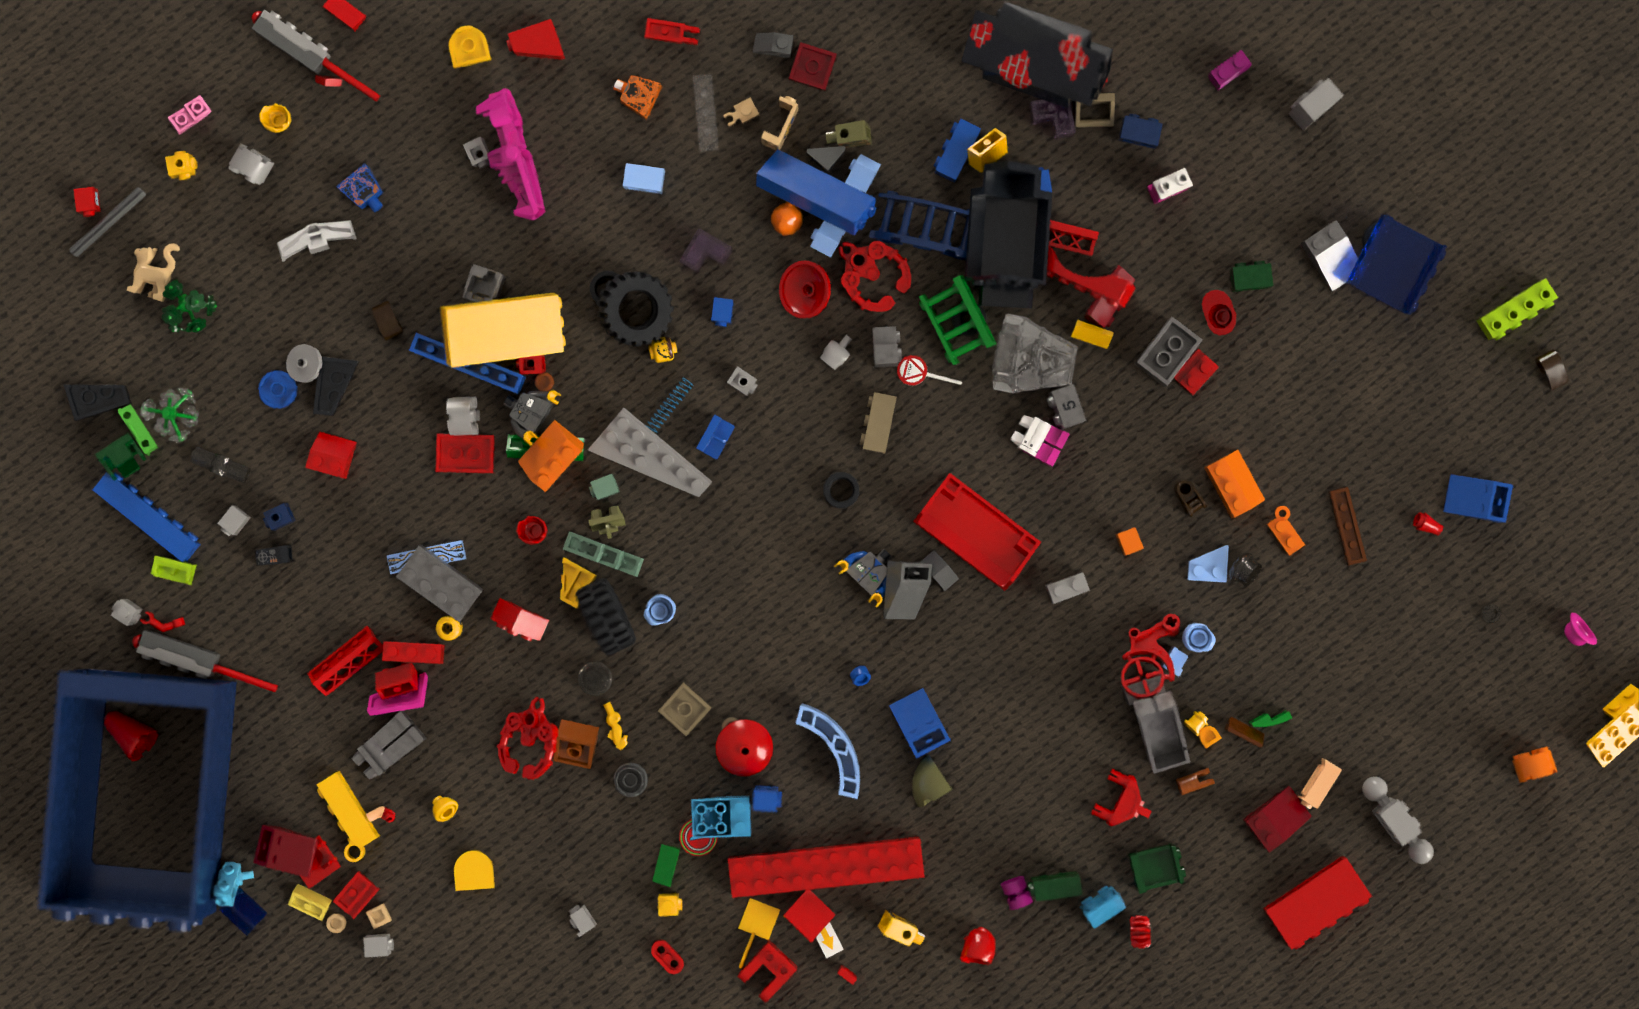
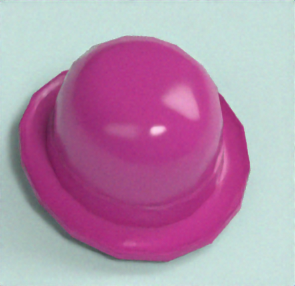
M1571 613L1570 622L1567 623L1564 630L1569 642L1575 646H1582L1586 643L1591 645L1597 644L1595 634L1577 613Z

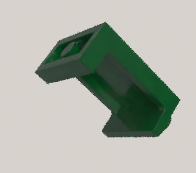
M1173 843L1128 854L1136 889L1139 894L1153 888L1174 883H1184L1183 878L1186 877L1184 866H1180L1179 859L1182 858L1179 847H1176Z

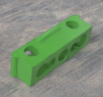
M129 404L123 409H118V413L143 452L150 456V453L159 447L133 406Z

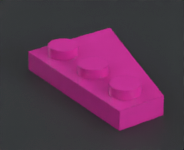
M426 672L419 674L417 691L414 690V692L403 693V695H396V697L385 698V700H382L378 693L369 696L368 714L372 716L424 707L428 681Z

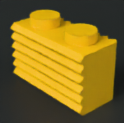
M994 128L967 149L969 165L979 172H983L984 164L1000 160L1005 153H1008L1006 135Z

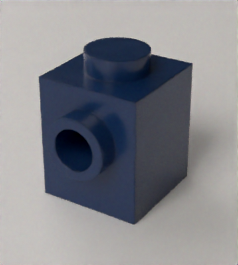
M283 503L263 513L265 516L263 521L266 527L274 531L296 521L288 503Z

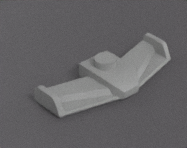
M351 220L313 223L277 242L281 259L284 262L286 261L285 259L307 247L310 253L314 254L329 249L327 241L355 240L357 238Z

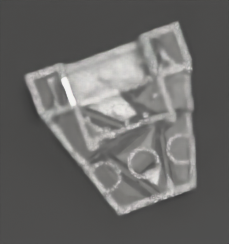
M1006 314L1002 330L998 334L992 375H994L993 390L1016 393L1071 385L1078 346L1058 335L1052 334L1046 328L1031 322L1027 317Z

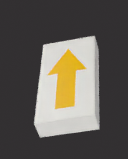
M829 922L816 937L826 958L844 950Z

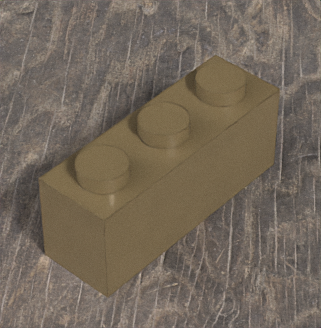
M874 392L873 396H869L867 407L871 408L870 414L865 415L863 425L867 426L866 434L862 433L860 440L863 450L885 454L896 396Z

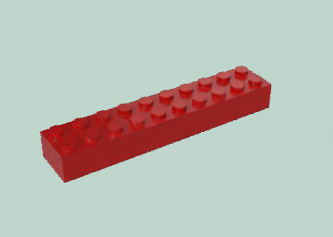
M920 836L728 857L732 898L924 878Z

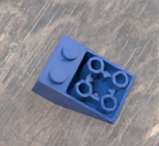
M1450 474L1443 512L1497 523H1506L1513 485Z
M923 688L889 705L916 758L951 741Z

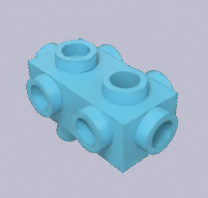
M225 862L222 869L219 870V881L213 891V896H216L215 903L219 906H233L238 886L243 884V880L254 878L253 870L241 872L240 863Z

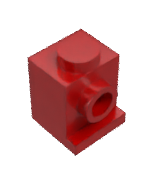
M545 354L517 358V370L520 371V374H540L546 372ZM529 360L534 361L533 367L528 365Z

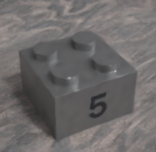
M1074 384L1048 394L1047 403L1050 409H1054L1055 416H1053L1055 426L1060 427V430L1086 421Z

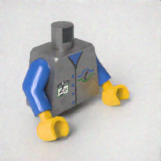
M885 549L876 557L871 552L867 553L866 551L852 553L834 565V567L838 565L842 567V571L839 574L845 571L848 572L871 595L869 603L874 599L877 601L875 607L880 605L886 590L887 567L884 564L892 557Z

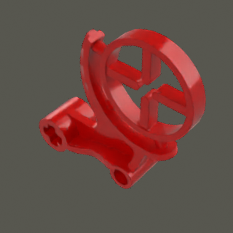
M1168 614L1163 618L1162 622L1142 632L1137 628L1129 630L1131 651L1122 656L1123 660H1128L1129 662L1122 670L1121 680L1123 688L1130 696L1137 699L1152 698L1161 691L1164 679L1174 681L1175 671L1172 659L1158 645L1157 640L1165 636H1176L1180 632V619L1177 615ZM1136 655H1150V656H1152L1151 658H1149V657H1137V658L1132 659V657H1133V656H1136ZM1156 658L1164 663L1169 674L1164 675L1162 667L1155 661ZM1140 662H1148L1156 666L1158 671L1148 673L1145 676L1146 679L1161 676V682L1157 689L1150 693L1146 680H1142L1146 694H1137L1131 691L1127 686L1140 682V677L1124 680L1125 673L1130 666L1136 664L1140 676H1143Z

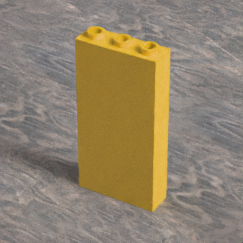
M545 293L441 307L447 365L457 367L564 352L563 346L566 345L564 335H562L564 320L560 316V309L562 308L561 298L555 293Z

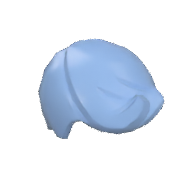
M657 594L646 604L644 618L650 625L668 623L676 613V605L667 595Z
M1192 623L1183 631L1182 642L1187 649L1200 653L1211 650L1216 642V638L1206 625Z

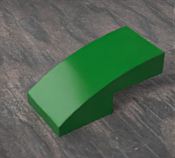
M1286 710L1273 718H1270L1269 714L1264 713L1251 720L1249 724L1253 727H1268L1292 719V716Z

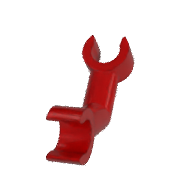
M145 612L150 617L149 621L140 619L143 624H150L160 632H166L186 625L183 618L163 624L155 619L152 612Z

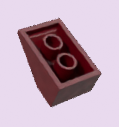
M1288 785L1246 816L1243 821L1263 848L1270 853L1285 842L1312 816Z

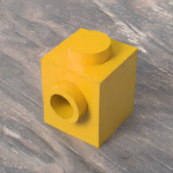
M679 893L659 894V916H677L679 910H682V898L679 899Z

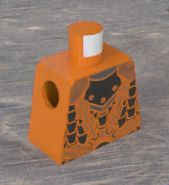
M631 75L628 83L617 79L613 89L622 93L620 98L622 104L647 120L662 85L655 81Z

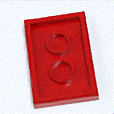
M437 434L435 472L494 474L495 435L454 436L450 434Z

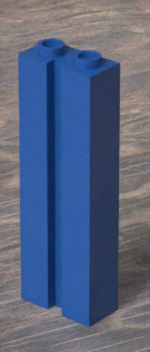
M778 149L757 172V187L852 235H855L858 230H862L867 219L875 214L874 197Z

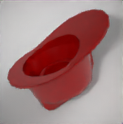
M1211 290L1206 293L1202 301V309L1209 329L1217 335L1230 333L1236 324V312L1229 296L1221 290Z

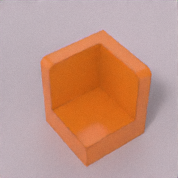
M1136 528L1116 534L1124 556L1144 549Z

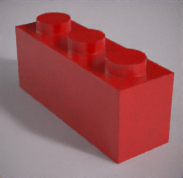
M383 641L382 661L444 664L445 645Z

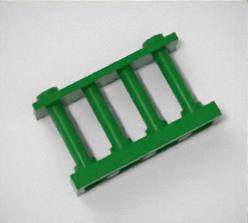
M963 275L953 279L954 284L952 287L929 299L926 294L919 296L921 300L919 301L920 307L924 312H927L946 350L944 353L945 357L952 365L960 363L957 357L980 345L990 348L997 344L967 282L964 281ZM956 293L961 295L963 299L961 304L938 316L936 315L932 305ZM964 310L966 312L969 311L972 317L970 321L945 333L941 322ZM971 328H977L980 334L977 339L953 350L950 339Z

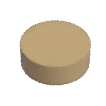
M339 913L329 916L326 922L328 930L332 933H340L347 924L346 918Z

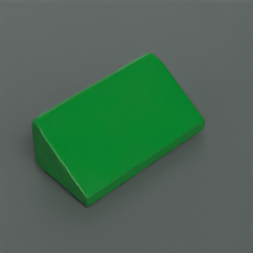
M661 844L653 882L671 887L680 848Z

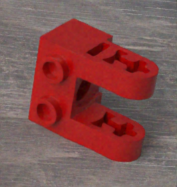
M770 940L737 975L745 983L762 964L766 966L775 977L758 995L765 1003L797 970V965Z

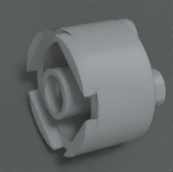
M240 143L229 162L230 166L228 168L237 174H245V179L253 184L257 183L260 185L264 183L275 163L254 149L249 150L247 149L248 146Z
M476 396L448 398L447 414H449V420H447V426L450 435H478L479 428L476 421H480V411L476 410Z

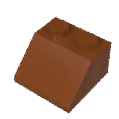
M561 719L553 761L591 769L599 727Z

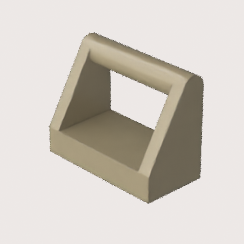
M1101 93L1098 99L1092 103V105L1109 104V119L1080 120V105L1085 104L1075 101V127H1113L1115 93Z

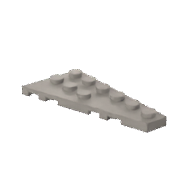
M625 408L619 412L588 449L590 452L697 497H700L712 483L708 477Z

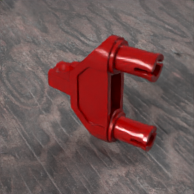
M1112 768L1110 773L1117 777L1109 774L1107 780L1121 785L1123 790L1114 809L1109 810L1095 803L1093 807L1100 812L1092 809L1091 815L1105 820L1109 826L1118 825L1133 817L1137 818L1139 814L1149 818L1152 811L1143 807L1144 802L1141 801L1135 776H1127Z

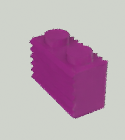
M1239 50L1235 55L1211 70L1208 78L1215 88L1220 90L1248 70L1252 63L1244 52Z

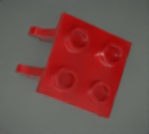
M320 835L315 838L318 839L310 877L300 876L309 889L341 867L337 857H334L326 845V841H323Z

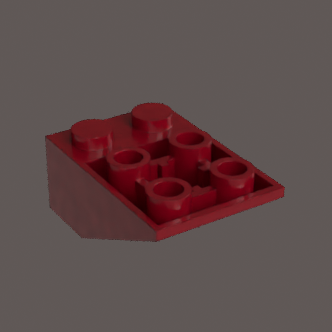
M262 825L253 863L309 878L318 839L279 826Z

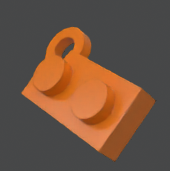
M1279 506L1275 510L1276 518L1269 522L1267 526L1287 555L1290 556L1305 544L1287 520L1290 517V510L1286 506ZM1280 510H1284L1286 512V515L1284 517L1279 516Z

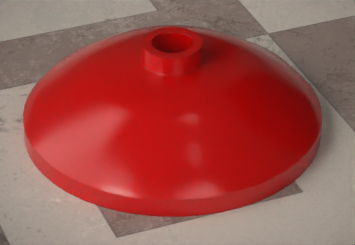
M795 262L785 270L779 284L781 303L788 313L797 318H812L818 315L826 307L830 298L831 286L829 277L825 270L815 262Z
M749 719L736 720L726 725L719 733L715 747L716 755L721 766L729 773L737 776H751L762 771L770 762L773 754L772 738L767 729L760 723ZM743 748L749 749L748 753L746 754L742 753L741 751Z

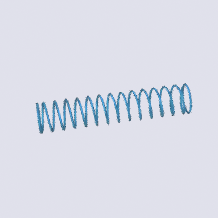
M683 377L682 380L684 381L685 378ZM685 379L686 381H688L687 379ZM684 381V382H685V381ZM688 381V382H689V381ZM679 382V384L681 385L682 382ZM685 382V383H686V382ZM689 382V383H690V382ZM682 383V384H683V383ZM690 383L692 386H694L692 383ZM683 384V385H685V384ZM681 385V386H682V385ZM685 385V386H687V385ZM689 385L687 386L688 388L692 389ZM676 386V388L679 387V386ZM682 386V387H683V386ZM679 387V388H680V387ZM677 388V389H678V388ZM680 388V389H682V388ZM678 389V390H679V389ZM682 389V390H684V389ZM686 389L684 390L685 392L689 393ZM673 390L674 393L677 392L676 390ZM679 390V391H680V390ZM677 392V393H679V392ZM675 393V394H676V393ZM679 393L680 395H682V396L685 397V395H684L683 393H682V394ZM670 394L671 397L674 396L673 394ZM676 394V395H677V394ZM674 396V397H676V396ZM672 397V398H673V397ZM676 397L677 399H679V400L682 401V399H681L680 397H679V398ZM666 398L668 401L671 400L669 398ZM673 398V399H674V398ZM671 400V401H673V400ZM669 401V402H670V401ZM673 401L674 403H676V404L679 405V403H678L677 401H676V402ZM663 402L665 405L668 404L666 402ZM670 402V403H671V402ZM668 404V405H670V404ZM660 405V407H661L662 409L665 408V407H663V406ZM666 405V406H667V405ZM670 405V406H671V405ZM674 405L671 406V407H673V408L676 409V407H675ZM665 408V409H667V408ZM657 409V411H658L659 413L662 412V411H660V410ZM663 409V410H664V409ZM667 409V410H668V409ZM671 409L668 410L670 412H673ZM662 412V413H664V412ZM654 413V415H655L656 417L659 416V415H657V414ZM660 413V414H661V413ZM664 413V414H665V413ZM668 413L665 414L667 416H670ZM659 416L660 418H662L661 416ZM651 417V419H652L653 421L656 420V419H654V418ZM657 417V418H658V417ZM665 417L662 418L664 420H667ZM656 420L657 422H659L658 420ZM648 421V423H649L650 425L653 424V423H651V422ZM654 421V422H655V421ZM661 421V422H659V423H661V424H663V422H662V421ZM653 424L654 426H656L655 424ZM657 424V425H658V424ZM645 425V426H646V425ZM651 425V426H652V425ZM658 425V426H656V427H658V428H660V426H659V425ZM647 426V427H648V426ZM648 427V428H650V427ZM650 428V429H651V428ZM654 428L653 431L657 432V430ZM651 429V430H653V429Z

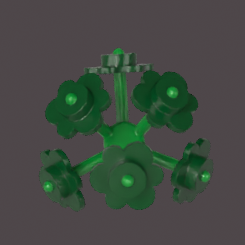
M177 280L171 281V283L165 286L163 296L170 300L177 297L179 305L177 307L174 305L164 307L162 309V319L169 325L168 329L172 332L179 333L180 330L200 332L206 327V319L195 318L192 310L197 313L200 309L207 307V316H212V312L216 311V301L213 300L212 295H209L208 302L206 303L204 295L199 294L196 290H192L189 295L182 294L183 284ZM184 312H188L192 322L187 323L186 329L178 326L182 322Z

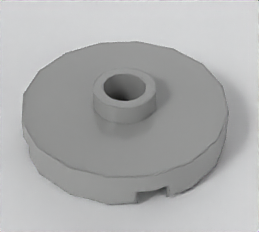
M306 344L294 347L288 354L286 361L287 372L290 377L295 381L303 383L316 379L323 365L319 350Z

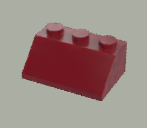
M1119 265L1111 273V275L1114 274L1129 281L1132 285L1135 281ZM1103 298L1101 300L1095 299L1083 318L1097 327L1104 329L1106 326L1109 328L1115 319L1112 317L1116 310L1119 312L1122 307H1112Z

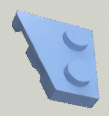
M1224 545L1188 561L1187 580L1227 582L1229 546Z

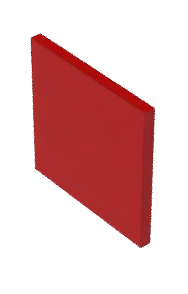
M806 890L783 916L811 943L836 914L811 890Z

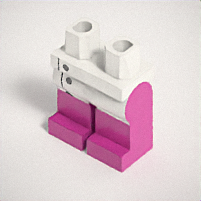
M1183 168L1154 181L1153 184L1147 186V189L1154 204H1157L1171 196L1188 190L1193 184L1186 169Z
M1023 415L1019 425L1027 429L1025 434L1023 435L1015 431L1010 440L1018 445V449L1053 467L1061 452L1059 450L1063 448L1070 434L1037 417L1031 418ZM1044 442H1046V443H1048V444H1050V445H1052V446H1054V447H1056V448H1053V447H1051V446L1045 444Z

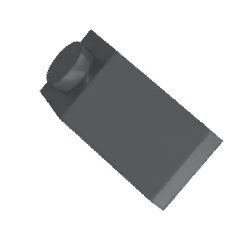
M775 32L756 33L753 53L791 59L793 35Z

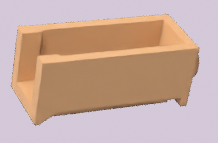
M1322 758L1321 764H1318L1301 791L1303 795L1298 796L1302 799L1301 804L1309 809L1312 806L1318 809L1342 769Z

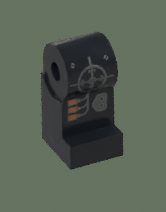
M291 545L255 550L256 566L293 562Z

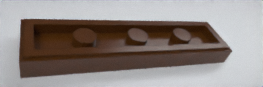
M1348 487L1328 491L1347 566L1367 561Z

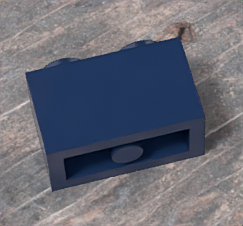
M1136 114L1125 115L1118 141L1156 149L1163 124L1158 123L1159 120L1154 118L1144 120L1140 119V116Z

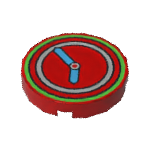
M692 819L683 825L679 838L683 849L693 856H703L711 852L718 837L693 838Z

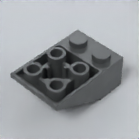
M888 561L883 619L916 618L931 584L932 564Z

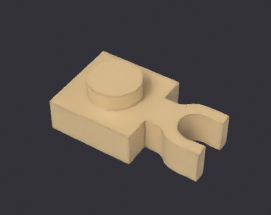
M750 97L734 105L735 112H728L723 115L724 118L728 116L733 118V121L728 123L730 127L739 119L743 124L759 116V113Z

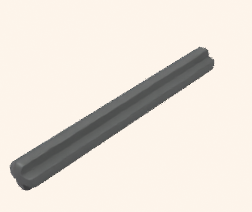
M137 187L78 240L69 251L78 257L145 197V192L140 187Z

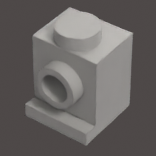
M478 137L463 144L472 166L483 168L489 165L487 157L489 150L484 138ZM479 151L483 152V156L481 158L477 157V153Z
M738 366L727 382L746 396L749 393L753 394L758 386L756 384L757 379ZM743 378L747 380V384L744 386L740 384V380Z
M576 905L569 910L570 923L575 929H579L577 933L579 937L597 925L585 905L581 907Z

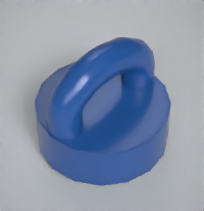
M858 666L850 674L852 682L856 686H863L871 679L866 666Z

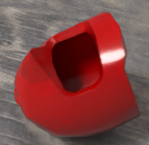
M984 927L973 929L964 938L965 943L960 960L963 963L990 965L995 956V938Z

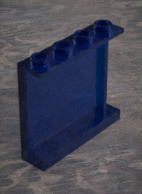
M1381 214L1346 284L1404 314L1411 315L1418 308L1420 296H1423L1427 291L1429 279L1433 278L1436 274L1438 262L1442 261L1445 257L1447 246L1441 245L1393 220V217L1387 214Z

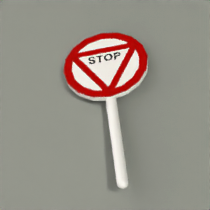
M910 355L904 357L897 366L899 379L907 385H918L925 380L926 376L959 385L962 384V381L927 373L926 363L918 356Z

